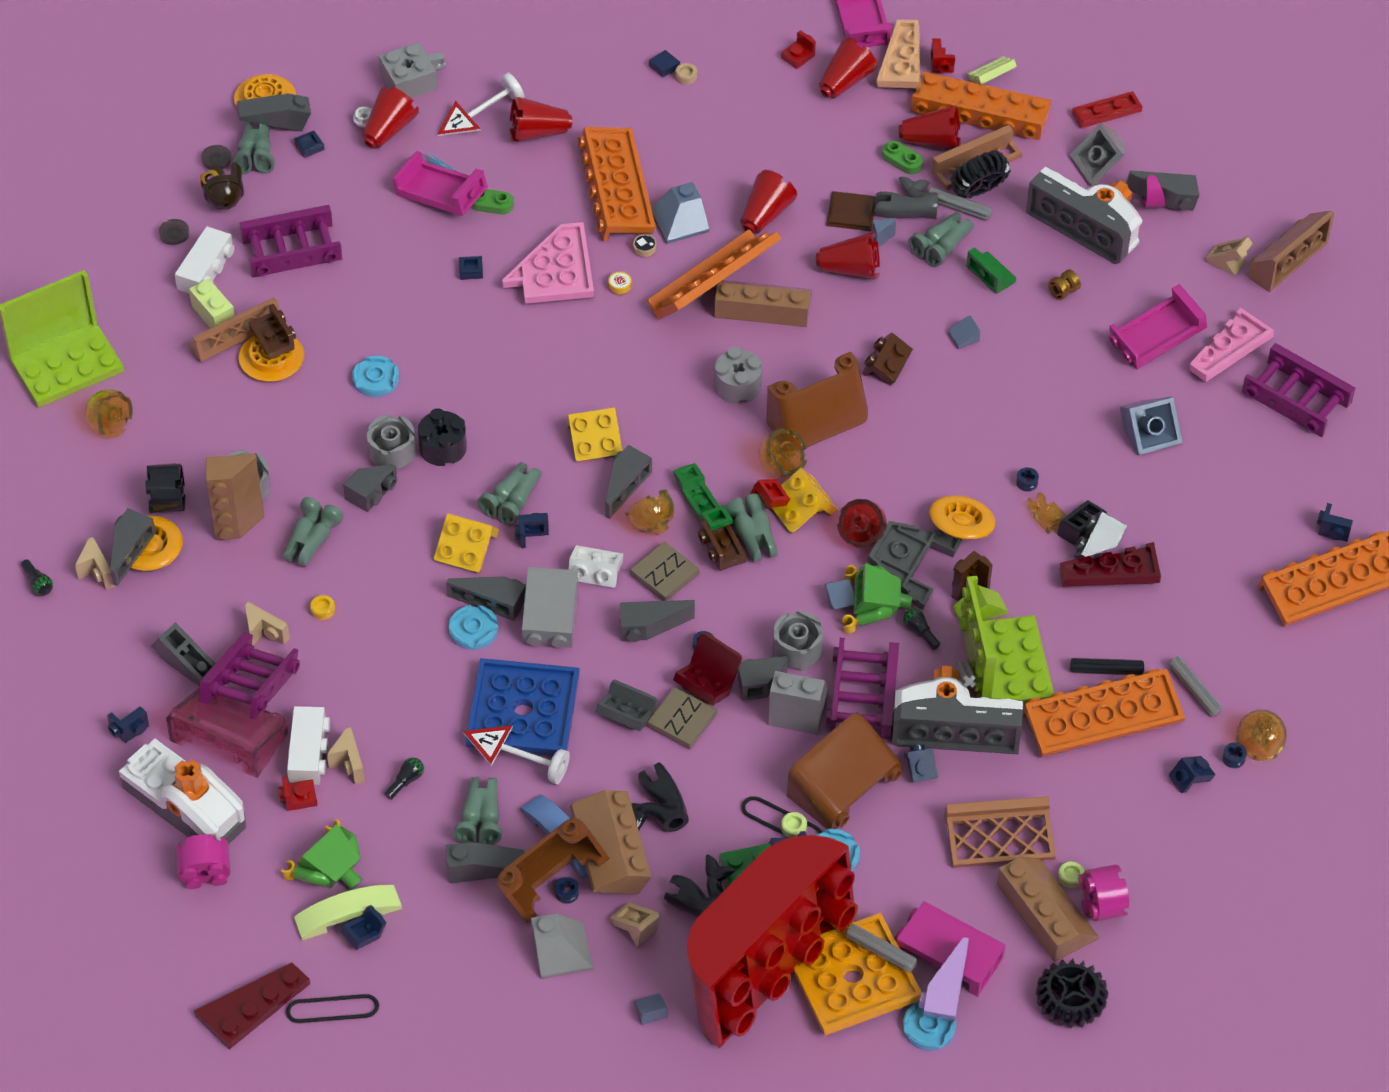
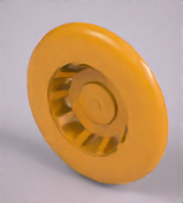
M272 74L256 75L248 78L238 86L234 94V102L236 105L240 100L287 93L296 95L294 86L281 76Z
M252 336L240 349L239 363L243 371L253 379L263 382L281 381L289 378L299 370L304 360V349L296 338L294 339V350L269 360L255 336Z
M949 495L935 500L929 509L930 519L935 526L954 538H983L992 533L996 525L995 517L987 506L966 496Z
M147 515L153 518L156 534L132 565V569L140 571L160 569L170 564L179 555L183 545L182 534L179 528L169 519L161 516Z

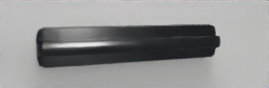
M1071 658L1070 670L1074 673L1142 675L1144 673V661Z

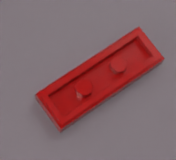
M1133 91L1072 108V114L1080 128L1142 112V105Z

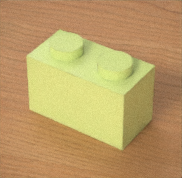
M209 278L189 288L192 308L210 328L235 316L232 304Z

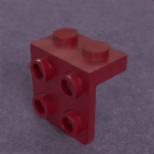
M704 632L698 638L690 664L677 671L673 681L680 684L685 690L700 697L705 703L713 706L729 696L742 661V656L712 635Z

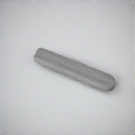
M931 187L928 191L938 193L937 203L985 220H988L992 214L991 207L935 187Z
M1179 656L1172 659L1169 667L1208 714L1212 717L1219 714L1222 709L1221 704L1184 660Z
M967 659L964 662L958 660L957 671H959L962 685L965 688L969 685L973 688L976 685L974 681L976 677L970 662Z
M851 924L846 932V936L850 940L908 972H911L917 964V959L856 924Z

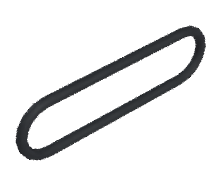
M756 796L746 798L743 801L742 811L747 817L783 834L780 828L748 813L745 806L749 801L757 800L784 814L790 812ZM807 821L808 826L817 830L819 834L822 833L818 826Z
M370 994L298 999L288 1005L286 1014L289 1020L294 1023L368 1018L376 1014L379 1009V1002L376 997ZM370 998L375 1002L374 1010L367 1014L295 1019L290 1014L292 1006L298 1003Z

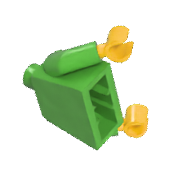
M865 563L859 570L854 565L846 567L844 579H850L851 585L855 584L854 614L857 617L854 618L852 615L847 614L842 618V623L845 625L843 627L844 633L851 634L855 632L856 625L858 624L864 626L889 619L899 608L906 610L910 608L912 596L901 593L900 578L890 574L881 565L872 566Z
M335 819L333 821L334 827L325 826L326 834L300 858L297 863L299 866L296 867L292 860L286 862L290 870L285 871L281 869L284 879L288 881L298 879L332 888L337 882L342 880L352 890L362 880L352 869L361 859L356 835L341 827L340 821Z

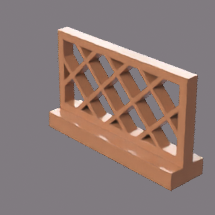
M1049 797L946 804L944 817L948 830L952 867L1008 864L1019 857L1041 859V861L1055 860L1056 854L1049 814ZM1044 817L1045 826L1040 832L1028 824L1032 818ZM1007 820H1015L1021 825L1014 834L1003 826ZM982 822H989L996 827L989 836L977 828ZM953 824H964L970 830L962 838L954 832ZM1024 828L1036 836L1029 845L1017 837ZM998 830L1010 838L1003 847L992 839ZM973 832L984 839V842L978 849L966 841ZM1040 839L1048 845L1049 853H1038L1032 846ZM1013 841L1024 848L1020 855H1012L1006 850ZM989 843L999 852L995 857H987L980 851ZM962 845L973 852L969 859L958 860L957 850Z

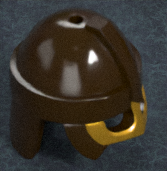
M236 162L232 163L231 175L225 174L222 168L217 165H213L211 170L200 174V186L205 200L220 210L231 209L237 205L244 195L242 170L239 164Z

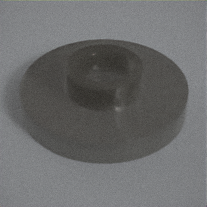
M222 145L209 146L201 154L202 164L208 169H212L213 165L223 169L231 162V152Z
M180 219L167 220L159 227L160 239L170 245L183 243L190 234L188 224Z

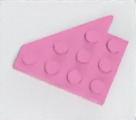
M584 222L560 224L502 279L503 288L523 286L525 304L594 297Z

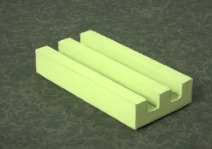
M1002 56L967 75L969 81L983 84L1014 69L1016 62L1015 59L1010 60V58Z

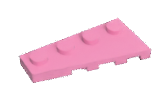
M1240 307L1234 319H1230L1225 324V329L1220 334L1217 333L1213 337V342L1209 346H1205L1190 363V371L1207 382L1274 337V330Z

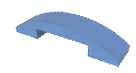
M539 795L520 808L521 812L535 827L540 826L547 835L563 822L570 819L556 804L543 795ZM576 858L568 863L582 879L588 876L585 864L582 866Z

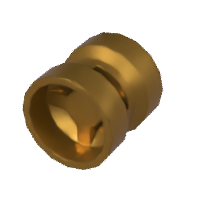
M1067 269L1061 273L1060 277L1051 279L1048 287L1056 299L1063 300L1069 295V292L1074 293L1080 289L1081 282L1074 271Z

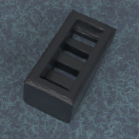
M1087 500L1060 521L1057 534L1069 543L1076 545L1078 539L1081 536L1084 537L1087 531L1085 525L1089 517L1099 512L1107 514V511Z

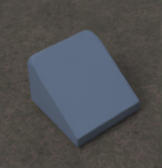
M896 218L873 221L872 233L876 234L873 241H878L879 247L895 236Z
M971 315L965 317L948 330L958 349L980 341V329Z
M850 579L825 584L829 608L839 609L854 605V593Z
M660 994L634 1000L642 1025L667 1018V1007Z

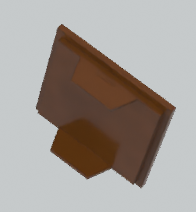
M832 191L826 226L871 231L874 205L876 204L874 201L875 196Z

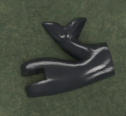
M658 762L654 764V768L660 779L652 782L645 770L638 773V779L643 791L661 805L651 802L631 803L638 830L641 829L647 817H652L666 832H675L689 822V817L676 783L665 766Z
M707 854L705 870L708 897L690 878L682 875H673L669 882L680 887L679 893L676 895L665 892L664 900L686 913L699 917L724 891L721 885L722 881L732 875L735 869L730 866H719L715 858Z

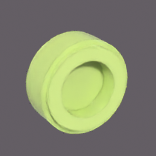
M797 812L786 814L781 821L782 833L786 837L791 838L796 837L800 831H806V818Z
M1072 861L1062 864L1058 874L1059 882L1067 888L1079 887L1078 874H1083L1084 868L1079 863Z

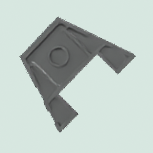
M889 521L868 555L867 561L872 566L881 565L890 574L899 577L901 580V592L912 596V602L919 609L923 610L933 593V588L913 579L914 573L930 547L954 557L963 539L945 535L943 531L939 530L929 532L919 530L920 527Z

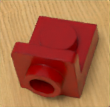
M800 30L797 32L796 42L781 52V58L795 69H798L815 56L816 41L812 36Z
M932 38L930 53L932 73H953L955 55L946 54V49L941 46V38Z
M777 479L758 480L750 494H759L768 508L787 506L790 501L789 496Z
M287 776L281 777L283 786L278 787L280 802H286L287 811L318 806L313 779L288 784Z

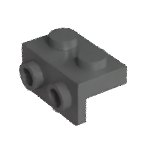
M614 679L610 683L608 694L597 704L595 712L609 720L622 723L630 729L641 731L655 712L657 698Z

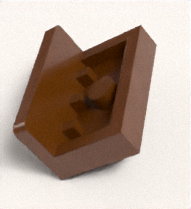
M274 303L269 305L270 314L249 321L250 330L269 360L294 350V339H296L292 326H287L282 310L278 311Z
M891 332L884 338L882 336L879 337L874 343L873 348L875 350L866 358L864 362L866 367L862 372L867 376L873 371L889 385L896 382L913 348Z
M706 520L700 521L699 540L702 545H706L708 548L709 559L712 563H716L719 571L747 561V556L730 524L711 531Z
M973 551L964 560L960 559L953 568L952 598L956 601L963 598L962 588L966 587L967 577L977 576V585L990 589L993 565L988 558Z

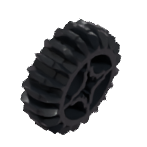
M999 151L984 152L982 155H977L963 163L962 166L957 167L950 178L951 185L958 196L972 198L998 187L1000 183L1004 182V179L1008 178L1011 170L1009 162L1003 153Z
M1073 958L1070 960V964H1066L1063 959L1059 962V966L1052 963L1050 969L1043 971L1042 977L1038 979V987L1036 988L1038 1006H1042L1043 1015L1050 1014V1021L1058 1019L1060 1027L1064 1022L1069 1023L1070 1028L1074 1026V1023H1078L1081 1028L1085 1025V1021L1092 1024L1095 1017L1099 1018L1101 1016L1102 1010L1106 1008V999H1108L1106 980H1102L1101 972L1094 973L1095 968L1093 965L1088 968L1085 967L1084 960L1080 965L1075 964ZM1084 986H1086L1091 991L1093 998L1088 996V992L1084 990ZM1051 989L1056 991V994L1060 997L1059 1001L1054 997Z

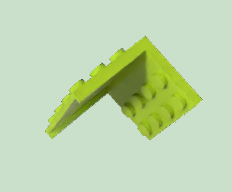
M85 270L0 304V321L9 361L38 408L125 372L124 365L98 326L89 276Z
M977 576L967 577L966 587L962 588L964 602H961L962 616L959 617V626L963 634L968 660L976 677L974 679L976 683L974 691L977 698L1013 699L1023 701V705L1033 698H1041V700L1050 698L1054 691L1035 615L983 621L976 595L978 578Z

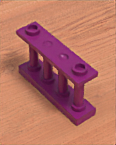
M330 205L239 222L243 244L251 243L255 258L249 259L252 278L342 260L340 241L332 243L327 228L333 226ZM319 229L323 245L309 247L305 232ZM296 234L300 249L286 251L283 236ZM274 238L277 254L264 256L260 241Z
M1274 343L1270 348L1267 362L1270 365L1257 379L1247 374L1242 388V392L1248 397L1261 402L1320 437H1323L1328 421L1326 419L1327 415L1337 404L1348 408L1353 401L1355 392L1354 386L1277 343ZM1277 370H1280L1289 375V377L1275 390L1265 383ZM1297 381H1300L1309 388L1296 402L1285 395ZM1319 392L1330 399L1315 413L1305 406Z
M243 632L201 679L199 702L209 704L215 696L221 695L251 705L250 718L255 719L261 711H265L270 700L287 680L297 673L300 666V660H297L298 649L293 648L286 658L255 649L254 645H252L253 635ZM253 658L278 667L272 670L247 662L246 660ZM242 670L267 678V680L263 683L235 673ZM233 683L257 692L251 695L224 685Z
M840 637L839 647H834L832 662H837L833 706L832 709L827 708L826 724H831V732L836 728V722H843L853 714L838 712L839 701L878 705L879 708H883V714L878 713L877 716L860 715L870 725L881 729L882 739L891 740L899 643L889 642V652H883V654L844 650L845 638ZM843 660L879 663L887 667V672L873 674L842 671ZM841 681L880 684V687H885V693L880 692L879 695L843 692L840 691Z

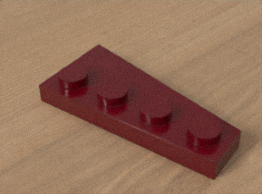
M1154 542L1147 543L1146 547L1136 549L1135 546L1125 548V552L1102 553L1101 557L1095 559L1088 556L1061 562L1059 568L1062 587L1160 583L1161 580Z
M291 962L194 1010V1015L230 1050L309 986L310 979Z

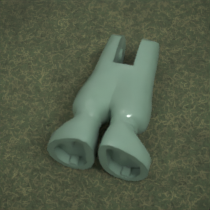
M245 121L243 134L237 148L238 152L233 157L232 163L236 162L239 164L242 174H247L251 171L252 154L254 153L253 160L256 169L261 173H269L275 166L274 157L270 154L269 126L259 124V129H253V123Z
M955 212L939 224L929 228L925 235L914 233L908 240L909 246L919 259L925 257L928 265L940 266L944 263L946 256L951 254L958 243L973 229L974 223L968 219L960 223L962 216Z
M520 462L494 487L493 494L483 493L478 498V506L492 519H495L498 515L500 522L503 524L511 525L516 523L518 515H520L519 511L525 506L532 489L542 475V471L532 468L525 475L527 464Z
M759 494L747 495L745 506L741 498L733 499L724 506L734 520L735 530L754 562L761 561L760 548H765L769 558L778 555L771 532L770 520L764 510L766 504ZM745 507L747 511L751 514V517L746 513Z
M304 497L302 499L300 509L304 517H300L296 521L292 535L283 553V559L292 562L299 549H302L298 564L304 567L309 563L317 549L327 540L330 535V528L340 524L344 517L342 511L333 505H325L322 511L320 503L311 497Z
M471 777L467 797L462 809V822L457 823L453 831L454 838L459 842L476 843L477 826L479 823H481L479 829L480 843L493 845L501 840L502 829L497 825L499 821L497 778H489L487 788H480L479 777Z

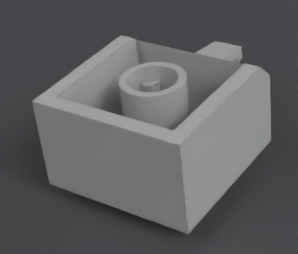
M420 42L379 55L380 75L389 90L395 87L403 91L410 98L432 92L438 86L437 71L446 67V59L442 52L427 55Z

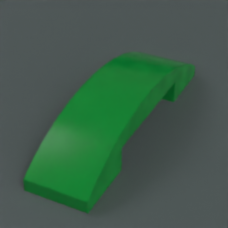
M696 463L673 470L679 488L699 522L706 520L711 531L733 523V519L724 505L720 506L706 486L705 477Z

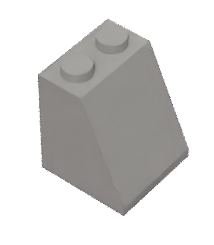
M528 567L522 625L523 644L572 648L579 600L577 570Z
M775 671L770 689L769 726L818 735L828 697L825 680Z

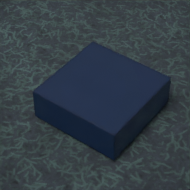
M667 50L649 60V66L663 78L675 71L677 66L680 65V61Z
M314 130L294 138L295 145L304 158L325 150L324 143Z
M482 256L459 257L460 280L483 279Z

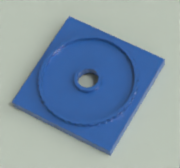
M480 658L467 731L513 725L504 743L505 745L528 753L554 755L559 749L568 750L580 668ZM520 705H528L532 708V711L527 715H519L514 710ZM466 737V747H475Z

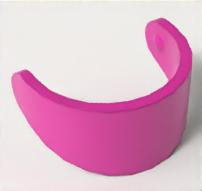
M1149 175L1146 180L1147 197H1142L1144 208L1165 207L1164 194L1158 178L1155 175Z

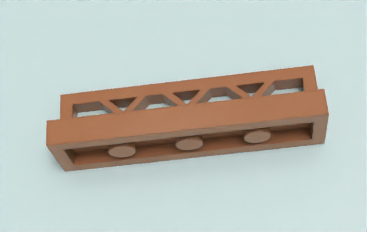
M1007 125L933 157L932 174L945 190L952 188L951 180L947 181L943 175L952 174L956 171L957 167L962 166L963 163L977 155L979 156L984 152L988 153L990 151L1000 152L1003 149L1009 148L1013 153L1009 155L1003 154L1009 163L1021 158L1022 152L1013 142L1014 130L1010 125Z
M274 297L192 337L193 341L188 343L190 351L202 362L254 336L249 328V321L270 314L269 305L273 303L279 311L277 300Z

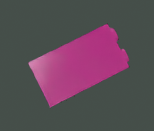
M835 0L845 38L856 39L858 41L857 45L861 48L864 45L866 47L889 45L892 36L891 23H887L881 0Z
M416 151L392 178L396 195L460 216H464L488 188L483 170L475 169L469 176L425 162L422 153Z
M1178 284L1172 288V297L1119 328L1115 324L1110 325L1109 340L1115 348L1119 347L1127 363H1132L1136 369H1139L1206 329V314L1185 289Z
M925 901L921 903L918 909L914 908L908 917V924L905 928L900 927L894 938L899 949H906L939 968L942 967L963 937L969 938L962 980L969 983V993L977 997L1004 959L1006 947L1004 943Z

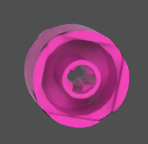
M201 834L185 838L184 844L181 846L179 843L176 845L178 878L186 884V888L196 889L201 887V883L212 882L213 885L227 883V877L230 875L228 841L225 838L221 837V841L214 840V835Z
M1117 864L1087 869L1083 874H1078L1079 887L1083 890L1085 898L1082 900L1083 913L1085 915L1090 914L1095 922L1127 916L1128 912L1124 911V908H1129L1128 888L1125 878H1119L1117 872H1122Z

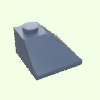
M693 182L672 187L651 208L653 218L666 244L709 232L702 199Z
M1174 397L1142 400L1119 406L1124 430L1137 455L1183 443Z

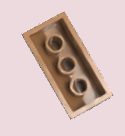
M1330 210L1310 213L1303 220L1299 219L1291 230L1283 232L1279 240L1274 244H1269L1261 255L1255 256L1250 261L1248 278L1268 292H1271L1328 244L1334 212Z
M722 280L717 284L715 318L807 327L812 289Z
M256 454L206 457V482L216 540L241 538L264 518Z
M603 790L571 803L572 817L580 819L587 826L610 858L600 867L594 861H585L592 892L639 894L651 878L628 791Z
M1019 857L999 868L998 887L1054 962L1099 939L1097 933L1041 859Z

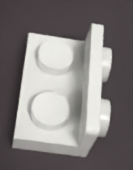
M576 545L569 559V570L578 571V582L615 588L618 571L623 563V553Z

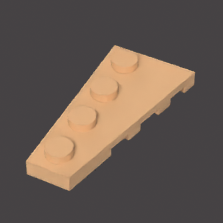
M897 20L876 80L878 87L920 88V26L918 20Z

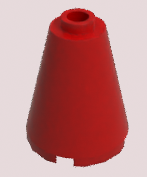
M844 38L819 82L820 92L825 97H838L877 68L875 67L877 60L872 52L865 45L862 48L859 47L856 39Z
M384 85L380 89L363 130V142L372 149L383 146L419 113L418 106L416 108L412 106L413 100L395 87L389 90L386 89L387 85Z
M515 97L512 100L510 108V121H512L513 128H510L512 141L519 142L567 133L568 128L572 127V115H569L567 110L522 97Z
M956 105L903 120L902 125H899L898 128L899 138H903L904 143L948 150L960 146L961 137H958L960 119Z
M771 170L759 172L740 220L743 230H751L752 233L758 234L789 207L798 196L793 184L790 182L788 184L784 183L781 180L783 176Z
M867 233L820 248L819 253H816L817 267L820 266L821 270L826 272L878 279L879 273H875V267H880L878 241H873L876 234Z

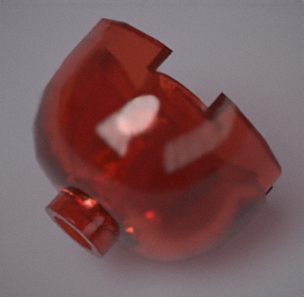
M855 499L848 502L840 511L839 524H837L839 534L846 543L855 547H869L876 544L887 530V517L884 510L871 500Z

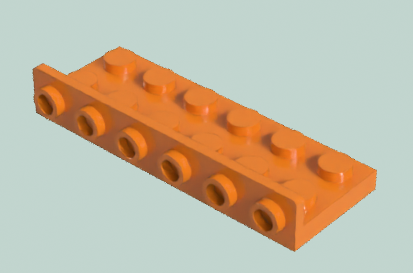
M923 72L920 78V88H917L911 97L910 112L925 114L956 105L960 123L991 130H998L1010 125L1014 130V135L1040 140L1052 100Z
M584 127L582 136L578 137V148L582 150V165L586 167L585 179L590 185L589 197L594 202L593 214L597 216V231L601 233L602 241H607L610 233H654L656 226L632 128Z
M747 230L648 298L647 303L658 320L677 312L780 241L781 237L777 231L770 235L765 232L755 237L751 230Z
M1377 531L1362 541L1361 539H1355L1343 548L1339 546L1333 547L1326 554L1321 556L1314 554L1299 564L1292 562L1277 572L1270 570L1262 575L1258 588L1259 590L1265 589L1284 627L1389 589V531L1384 533Z
M1157 668L1148 670L1145 674L1139 676L1130 674L1115 682L1106 680L1091 688L1082 686L1075 689L1074 692L1066 694L1064 692H1057L1051 695L1050 698L1042 700L1041 698H1033L1027 701L1023 708V717L1028 718L1041 757L1181 723L1185 720L1168 669L1159 670Z

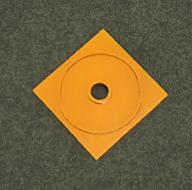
M882 913L851 923L899 948ZM848 928L843 931L834 929L821 934V937L824 939V948L818 959L809 966L801 963L799 966L797 964L794 967L793 973L824 1036L916 1003L921 998V990L912 972L902 969L847 938L846 932ZM850 971H857L863 978L858 982L851 983L846 981L844 976Z

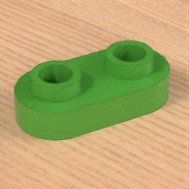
M890 141L884 144L882 157L886 162L906 174H916L921 171L923 158L920 154L897 141Z
M486 189L471 208L475 211L504 215L513 210L514 200L513 196L508 192Z

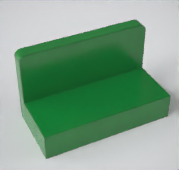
M975 247L968 251L966 267L995 294L1016 282V277L989 252L982 254Z

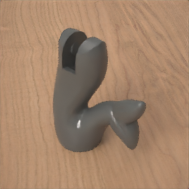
M899 177L900 183L908 196L887 191L877 192L875 195V215L884 217H937L938 193L922 192L930 184L927 180L913 182L907 177Z

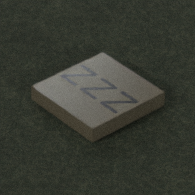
M664 541L631 568L630 575L663 601H667L699 575L700 569Z
M674 687L648 720L647 727L691 749L717 715V709Z

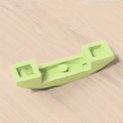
M394 885L368 886L324 899L294 916V920L301 939L306 940L327 933V927L362 916L365 908L369 905H372L381 915L400 910L402 905Z

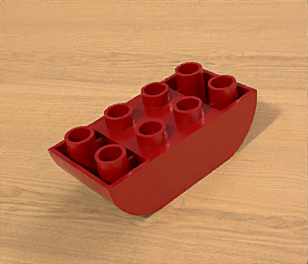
M802 835L779 841L766 848L695 920L688 936L687 953L697 1016L703 1032L717 1047L720 1048L733 1034L741 1037L748 1032L755 1021L756 1010L767 999L776 1001L785 993L791 980L790 975L794 972V967L797 964L799 966L803 963L809 966L818 959L824 948V939L821 937V934L835 928L843 931L853 922L858 911V905L854 903L853 883L855 874L851 871L848 845L833 838L817 835Z

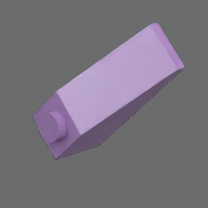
M963 937L928 984L927 992H921L919 1007L924 1008V1016L955 1021L969 938Z

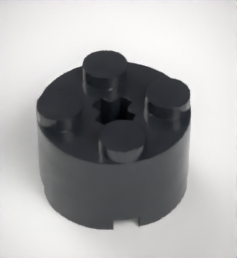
M436 408L420 421L418 425V441L424 460L436 466H445V463L453 462L454 464L463 458L467 450L466 427L463 418L455 413Z
M181 463L148 465L146 494H150L151 497L149 499V512L168 513L185 511V480Z

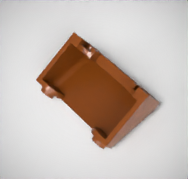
M851 351L839 356L835 360L834 368L838 374L803 389L797 390L788 381H779L767 386L766 422L785 449L794 452L800 451L866 422L868 406L858 361Z
M855 712L794 763L788 773L787 797L827 830L841 828L850 818L848 815L850 806L881 779L885 783L895 782L902 774V763L870 723L858 712Z
M570 818L503 869L498 875L497 884L522 918L528 923L531 921V918L537 916L534 910V903L541 898L535 889L574 858L582 866L586 864L585 861H594L599 867L610 858L587 826L578 818Z

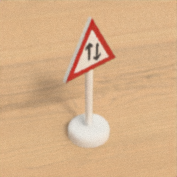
M507 72L501 77L504 90L468 114L455 100L437 136L481 131L472 117L507 94L512 100L515 97L525 98L521 86L514 76Z
M513 725L463 731V734L491 766L500 750L549 766L547 776L549 782L558 785L566 773L570 759V753L567 750L559 749L555 752L552 759L548 760L505 745L504 743Z

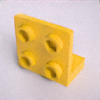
M615 407L569 414L566 417L567 427H570L576 462L616 456L619 451H622Z
M802 468L781 485L790 498L787 506L771 507L791 533L797 531L818 511L822 512L824 510L832 516L838 510L816 479Z
M447 513L434 560L480 573L490 538H497L499 529L488 524Z

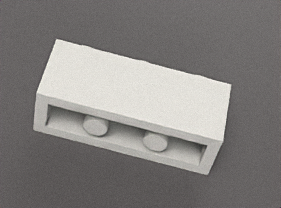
M206 226L175 273L177 290L189 293V288L208 278L213 283L216 275L222 272L226 260L233 255L234 245L231 234Z
M294 706L287 767L289 783L313 779L314 785H320L321 775H325L326 760H322L323 754L328 752V738H325V732L330 731V717L325 716L324 707Z

